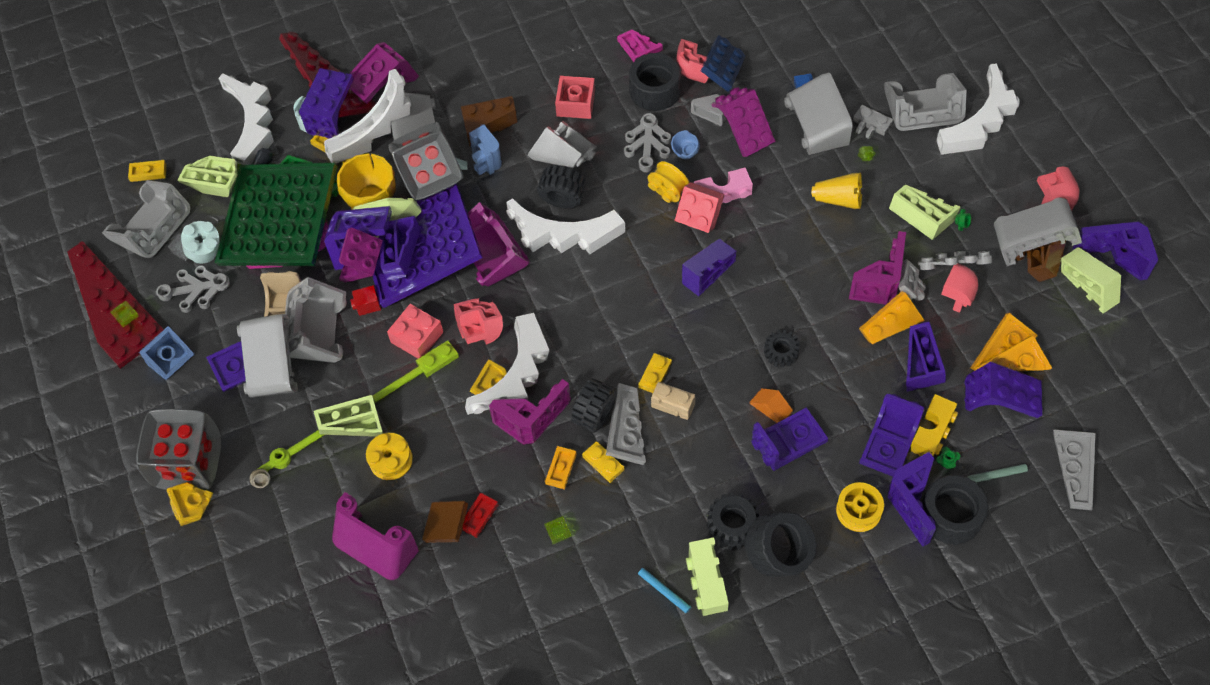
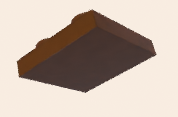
M465 501L432 502L422 540L426 543L459 542L468 503Z

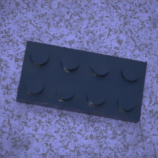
M718 35L700 71L728 92L736 80L746 55L741 49L730 44L726 38Z

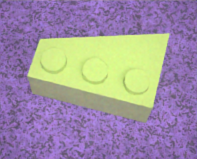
M1079 247L1061 258V272L1077 288L1081 287L1088 294L1086 297L1090 301L1093 299L1100 306L1099 310L1102 313L1120 303L1121 275L1117 271L1111 269Z
M372 395L314 411L320 434L375 437L383 434Z

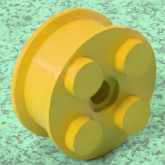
M664 161L659 162L656 171L650 173L647 177L648 187L661 195L667 203L678 202L681 199L684 186L689 184L687 177L677 167Z
M396 433L378 435L369 443L366 450L368 465L372 472L383 480L401 478L409 471L413 462V455L407 441Z
M862 482L852 483L846 486L839 495L836 507L837 517L846 528L852 531H869L881 519L884 510V500L881 493L872 485Z

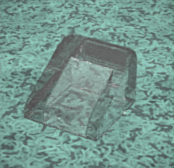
M178 234L169 244L168 248L172 254L186 261L188 258L183 252L181 234Z

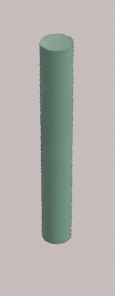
M1026 464L966 477L972 481L981 482L1027 472L1028 468Z

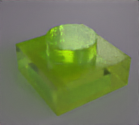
M124 301L111 311L113 317L122 327L138 317L137 312L127 301Z
M563 516L544 524L552 544L571 537V532Z

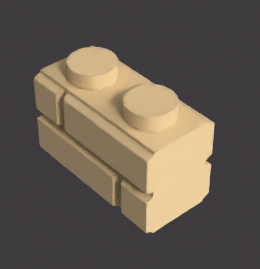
M658 382L651 397V407L688 420L695 405V394Z

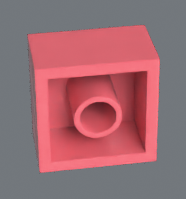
M560 76L555 102L557 117L591 119L595 97L594 78Z
M690 182L684 186L675 221L709 233L715 228L725 194Z
M409 304L387 333L392 344L419 359L427 354L443 334L441 321Z

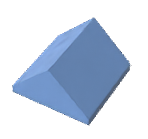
M169 326L139 352L147 365L165 380L194 355Z

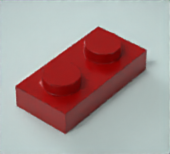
M480 493L465 515L462 530L477 538L496 510L498 502Z

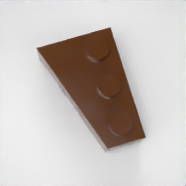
M512 96L461 106L469 147L471 146L469 133L480 126L485 125L493 133L495 131L500 132L517 123L516 109Z
M1059 240L1027 250L1028 273L1039 282L1057 277L1066 240L1064 244H1061Z

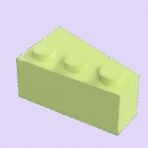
M904 185L894 194L889 209L933 240L955 221L960 206H950L943 203V199L938 198V200L928 197L927 193Z
M714 537L689 542V558H686L688 571L692 570L693 577L690 578L693 590L697 589L698 597H695L697 609H702L703 616L728 611L726 590L718 566L720 563L718 557L716 558L714 550Z

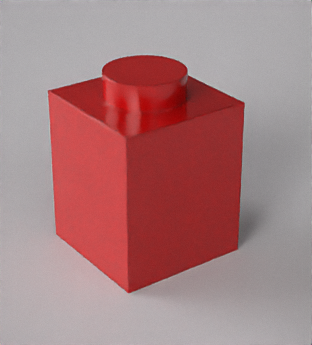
M374 285L352 291L353 299H350L353 310L357 309L359 316L381 310Z

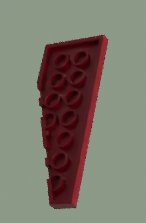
M288 32L280 34L279 40L284 48L290 51L291 59L296 60L295 65L304 79L310 82L309 87H311L320 68L340 72L328 60L324 59L318 51L303 41L297 33ZM349 89L340 107L338 117L369 113L376 103L371 99L366 104Z
M81 241L67 251L96 341L121 369L139 356V352L164 329L87 245Z

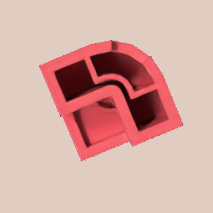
M681 39L676 58L681 68V75L705 84L708 76L700 70L706 56L697 54V43Z
M1057 167L1055 172L1038 177L1037 182L1045 195L1041 204L1053 201L1055 198H1064L1068 200L1071 210L1074 208L1079 199L1080 189L1068 167Z
M959 263L953 266L941 295L956 300L953 307L954 311L960 313L963 306H971L978 290V278L975 272Z
M477 298L454 304L458 329L462 339L465 338L467 344L484 340L487 345L494 342L500 336L503 329L502 315L493 302H483Z

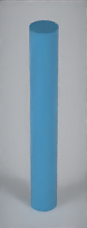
M642 568L638 572V575L683 612H689L691 606L647 570Z

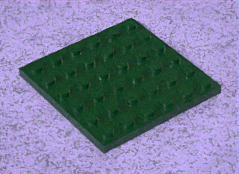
M335 163L239 165L215 263L218 266H315L338 166Z

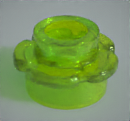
M865 146L859 149L858 157L862 158V161H869L873 159L872 157L876 153L873 147Z

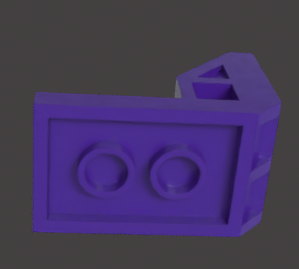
M390 206L336 211L331 218L324 240L335 270L343 269L344 267L339 262L347 230L355 228L371 236L386 235L392 213Z
M1140 222L1082 227L1079 232L1082 243L1076 244L1072 248L1075 250L1079 247L1088 253L1111 251L1115 263L1139 280H1147L1158 261L1148 227Z
M930 452L895 470L888 492V499L922 547L930 543L936 529L933 518L927 516L920 502L934 460Z

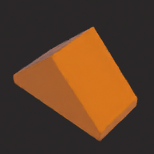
M762 388L750 401L752 406L776 423L786 419L793 413L792 408L779 390Z

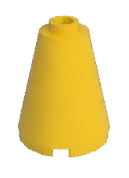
M852 173L816 182L815 186H812V197H815L816 201L861 209V173Z

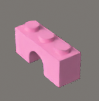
M746 168L728 172V184L725 186L716 185L711 177L694 181V184L725 194L722 203H728L731 200L746 198L752 195L753 184Z

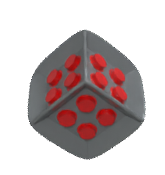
M439 122L420 127L397 138L388 145L400 176L414 200H420L436 194L464 178Z
M156 409L148 411L142 425L137 448V468L151 486L167 490V488L185 482L193 484L202 490L210 489L215 480L220 457V431L213 419L207 413L188 409Z

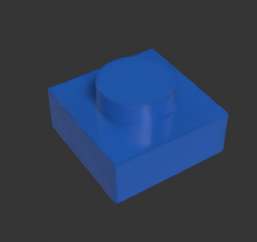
M811 73L794 76L796 88L813 80Z

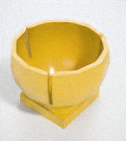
M369 153L356 155L343 163L337 174L338 192L351 207V210L355 206L392 198L396 191L395 172L384 157L372 153L371 156Z

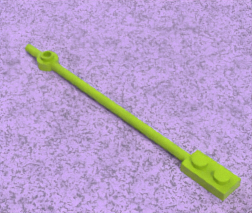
M448 340L416 360L417 368L372 395L374 403L421 373L429 377L459 358L457 351ZM319 430L287 450L284 448L273 450L270 454V461L257 469L269 471L274 467L276 469L286 468L291 462L292 455L315 442L324 434H320Z

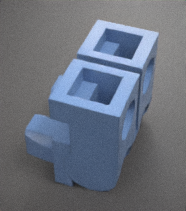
M482 125L469 133L473 153L471 155L475 162L473 165L475 171L479 175L486 171L491 175L495 173L494 170H498L502 165L498 141L486 126Z

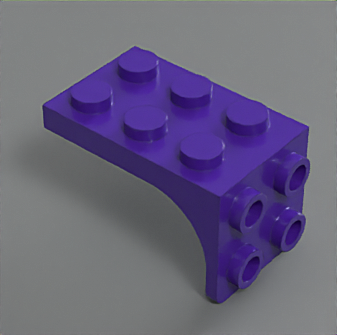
M319 69L299 110L307 133L328 139L339 135L337 127L338 114L354 80L352 74Z
M241 341L206 357L223 392L246 382Z
M989 362L966 376L965 409L972 411L980 406L1000 405L1039 418L1042 416L1041 380Z
M886 394L859 464L893 477L895 470L904 464L919 426L924 407L920 406L917 402L901 399L898 395Z
M804 408L765 429L762 428L759 422L754 423L751 440L753 447L763 455L762 459L766 466H770L775 471L828 442V437L809 410Z

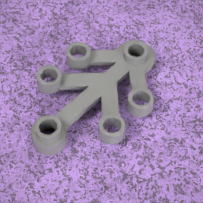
M651 113L643 115L640 125L632 131L626 132V142L632 143L624 148V155L626 157H633L635 150L644 144L643 157L639 159L641 171L649 172L653 169V159L650 157L651 145L660 152L661 158L666 159L670 156L669 147L663 144L671 142V134L658 126V120L655 115ZM645 130V135L636 140V136ZM652 130L660 136L661 143L652 135Z
M966 251L954 252L953 257H947V253H937L934 259L933 257H922V261H918L920 270L935 269L936 265L975 262L976 264L992 263V255H990V251H980L977 256L966 255Z
M198 266L195 269L197 277L209 280L202 282L188 274L186 270L181 269L176 274L180 282H188L191 285L171 289L169 285L163 284L157 288L156 294L160 300L169 301L172 296L190 293L179 304L181 311L188 313L192 310L191 304L206 289H209V291L198 299V304L202 309L209 308L210 300L218 291L227 289L230 285V280L225 274L218 273L214 275L207 271L204 266Z

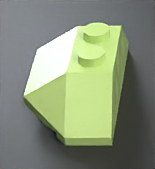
M208 156L197 160L193 164L185 165L177 181L204 194L229 197L237 179V161L235 159Z
M385 198L355 206L352 209L390 206L392 213L389 221L411 216L416 218L421 213L420 206L413 198H408L407 200L402 198Z

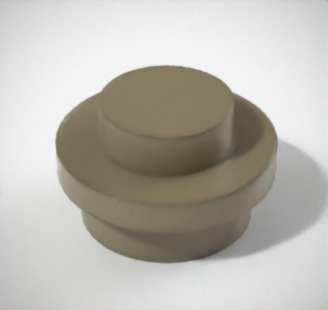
M265 469L254 470L249 477L250 483L255 488H264L270 482L268 471Z

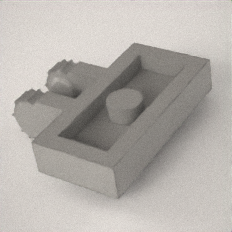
M861 105L853 117V121L859 124L855 131L857 134H860L865 127L869 128L866 132V138L868 139L871 138L874 132L885 135L893 123L892 118L864 105Z
M906 259L902 262L899 290L900 292H905L910 300L913 298L918 301L925 298V283L919 279V270Z

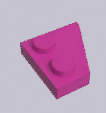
M634 30L617 36V41L633 62L642 55L657 53L663 50L661 43L655 44L650 41L649 37L640 35Z

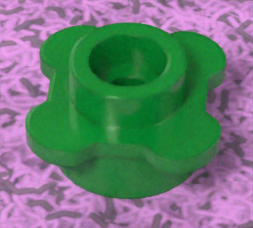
M961 209L960 214H957L955 217V224L958 225L959 231H962L963 228H968L971 224V215L965 213V209Z
M943 447L941 455L936 459L937 463L941 464L944 468L954 469L956 461L960 459V454L951 451L948 447Z

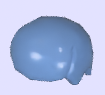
M684 130L673 136L671 146L678 157L690 159L698 153L700 143L695 135Z

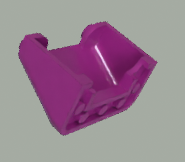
M480 202L468 212L483 257L474 262L478 269L476 280L480 285L489 287L531 263L496 212Z
M344 492L336 504L332 534L334 545L389 580L399 578L419 551L412 533L400 526L390 528L385 535L379 533L360 521L362 514L357 511L358 504L356 499Z

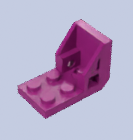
M385 42L376 44L349 73L354 78L349 89L367 104L388 81L389 71L396 69L399 75L403 76L405 83L415 81L419 75L407 60Z
M898 231L897 238H893L889 255L890 262L879 260L853 274L849 299L886 305L896 297L901 278L906 232Z
M563 379L558 384L556 383L551 388L550 394L539 401L537 407L526 399L493 400L489 404L493 423L521 444L534 443L571 402L569 383Z

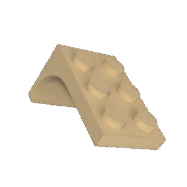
M288 271L286 273L268 272L261 274L260 279L265 291L264 317L285 314L288 292L292 287L301 282L298 273Z

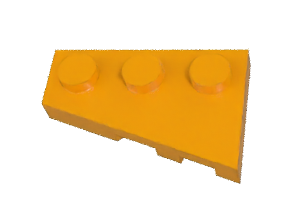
M901 291L863 324L859 330L869 343L874 344L925 320L907 294Z

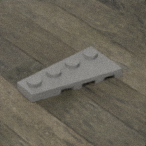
M618 383L616 386V399L613 405L606 455L644 465L646 459L643 454L644 442L641 437L642 425L639 420L638 391L635 387Z
M1053 430L1070 508L1092 510L1095 433Z

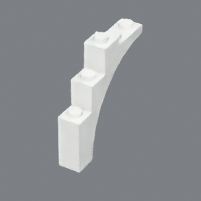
M997 63L990 64L987 72L989 97L984 106L965 122L939 130L936 141L941 155L983 149L988 138L987 133L999 132L1004 121L1003 116L1015 115L1016 109L1019 107V98L1015 95L1014 90H1007V85L1002 80V71L999 70Z
M396 69L389 71L385 90L373 109L348 130L324 141L325 153L331 163L336 164L353 158L356 155L372 151L371 143H373V139L391 133V121L410 115L412 103L410 98L405 96V80Z
M222 73L219 80L223 89L231 93L242 104L245 113L242 135L230 154L232 159L237 161L238 166L252 165L257 151L261 150L262 147L268 149L274 142L271 131L267 128L273 120L269 108L266 107L271 100L269 89L265 85H260L256 82L249 86L245 82L242 83L236 80L233 76H227Z
M513 198L507 201L508 210L506 212L511 220L514 219L517 222V226L522 234V244L526 248L529 247L532 252L550 242L554 249L557 248L560 253L578 243L583 250L591 254L625 233V222L615 210L586 221L558 222L530 213L522 208Z
M534 313L516 317L514 329L518 341V355L513 366L505 377L493 387L466 399L465 409L468 415L473 413L479 414L489 410V404L493 400H528L524 386L531 387L537 384L539 373L535 363L539 364L546 361L549 353V348Z

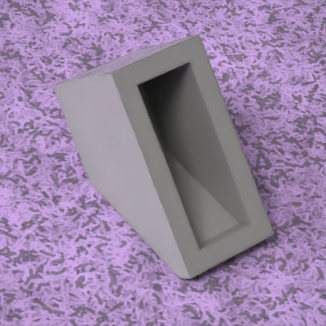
M715 94L692 100V114L720 126L727 119L721 110L711 105V103L715 102V98L720 95Z

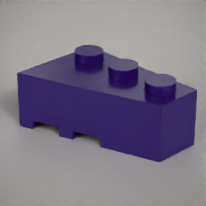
M415 216L389 221L386 235L379 236V239L383 240L380 249L381 269L388 281L403 278L407 275L421 230Z
M721 239L711 243L704 250L682 264V284L697 296H700L736 261V250Z
M930 322L910 326L906 379L907 392L946 383V372Z

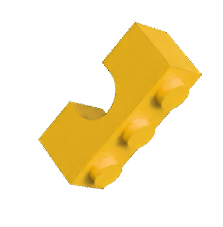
M935 394L924 419L931 421L936 428L925 429L919 426L909 451L920 456L928 452L933 457L934 454L939 455L943 446L940 443L941 439H946L951 429L948 427L949 422L954 423L958 412L955 411L957 403Z

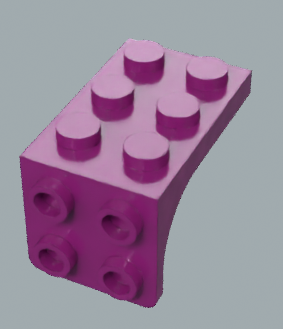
M737 87L730 90V94L726 96L721 95L715 98V102L711 103L712 107L718 108L726 116L743 157H747L775 142L755 89H740Z
M349 228L339 258V262L344 265L339 280L346 283L373 276L383 240L355 228Z

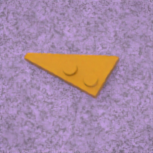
M1005 314L972 364L971 369L974 370L973 368L1032 335L1036 338L1038 335L1012 314Z
M1033 335L973 368L975 371L989 362H993L1015 371L1052 369Z

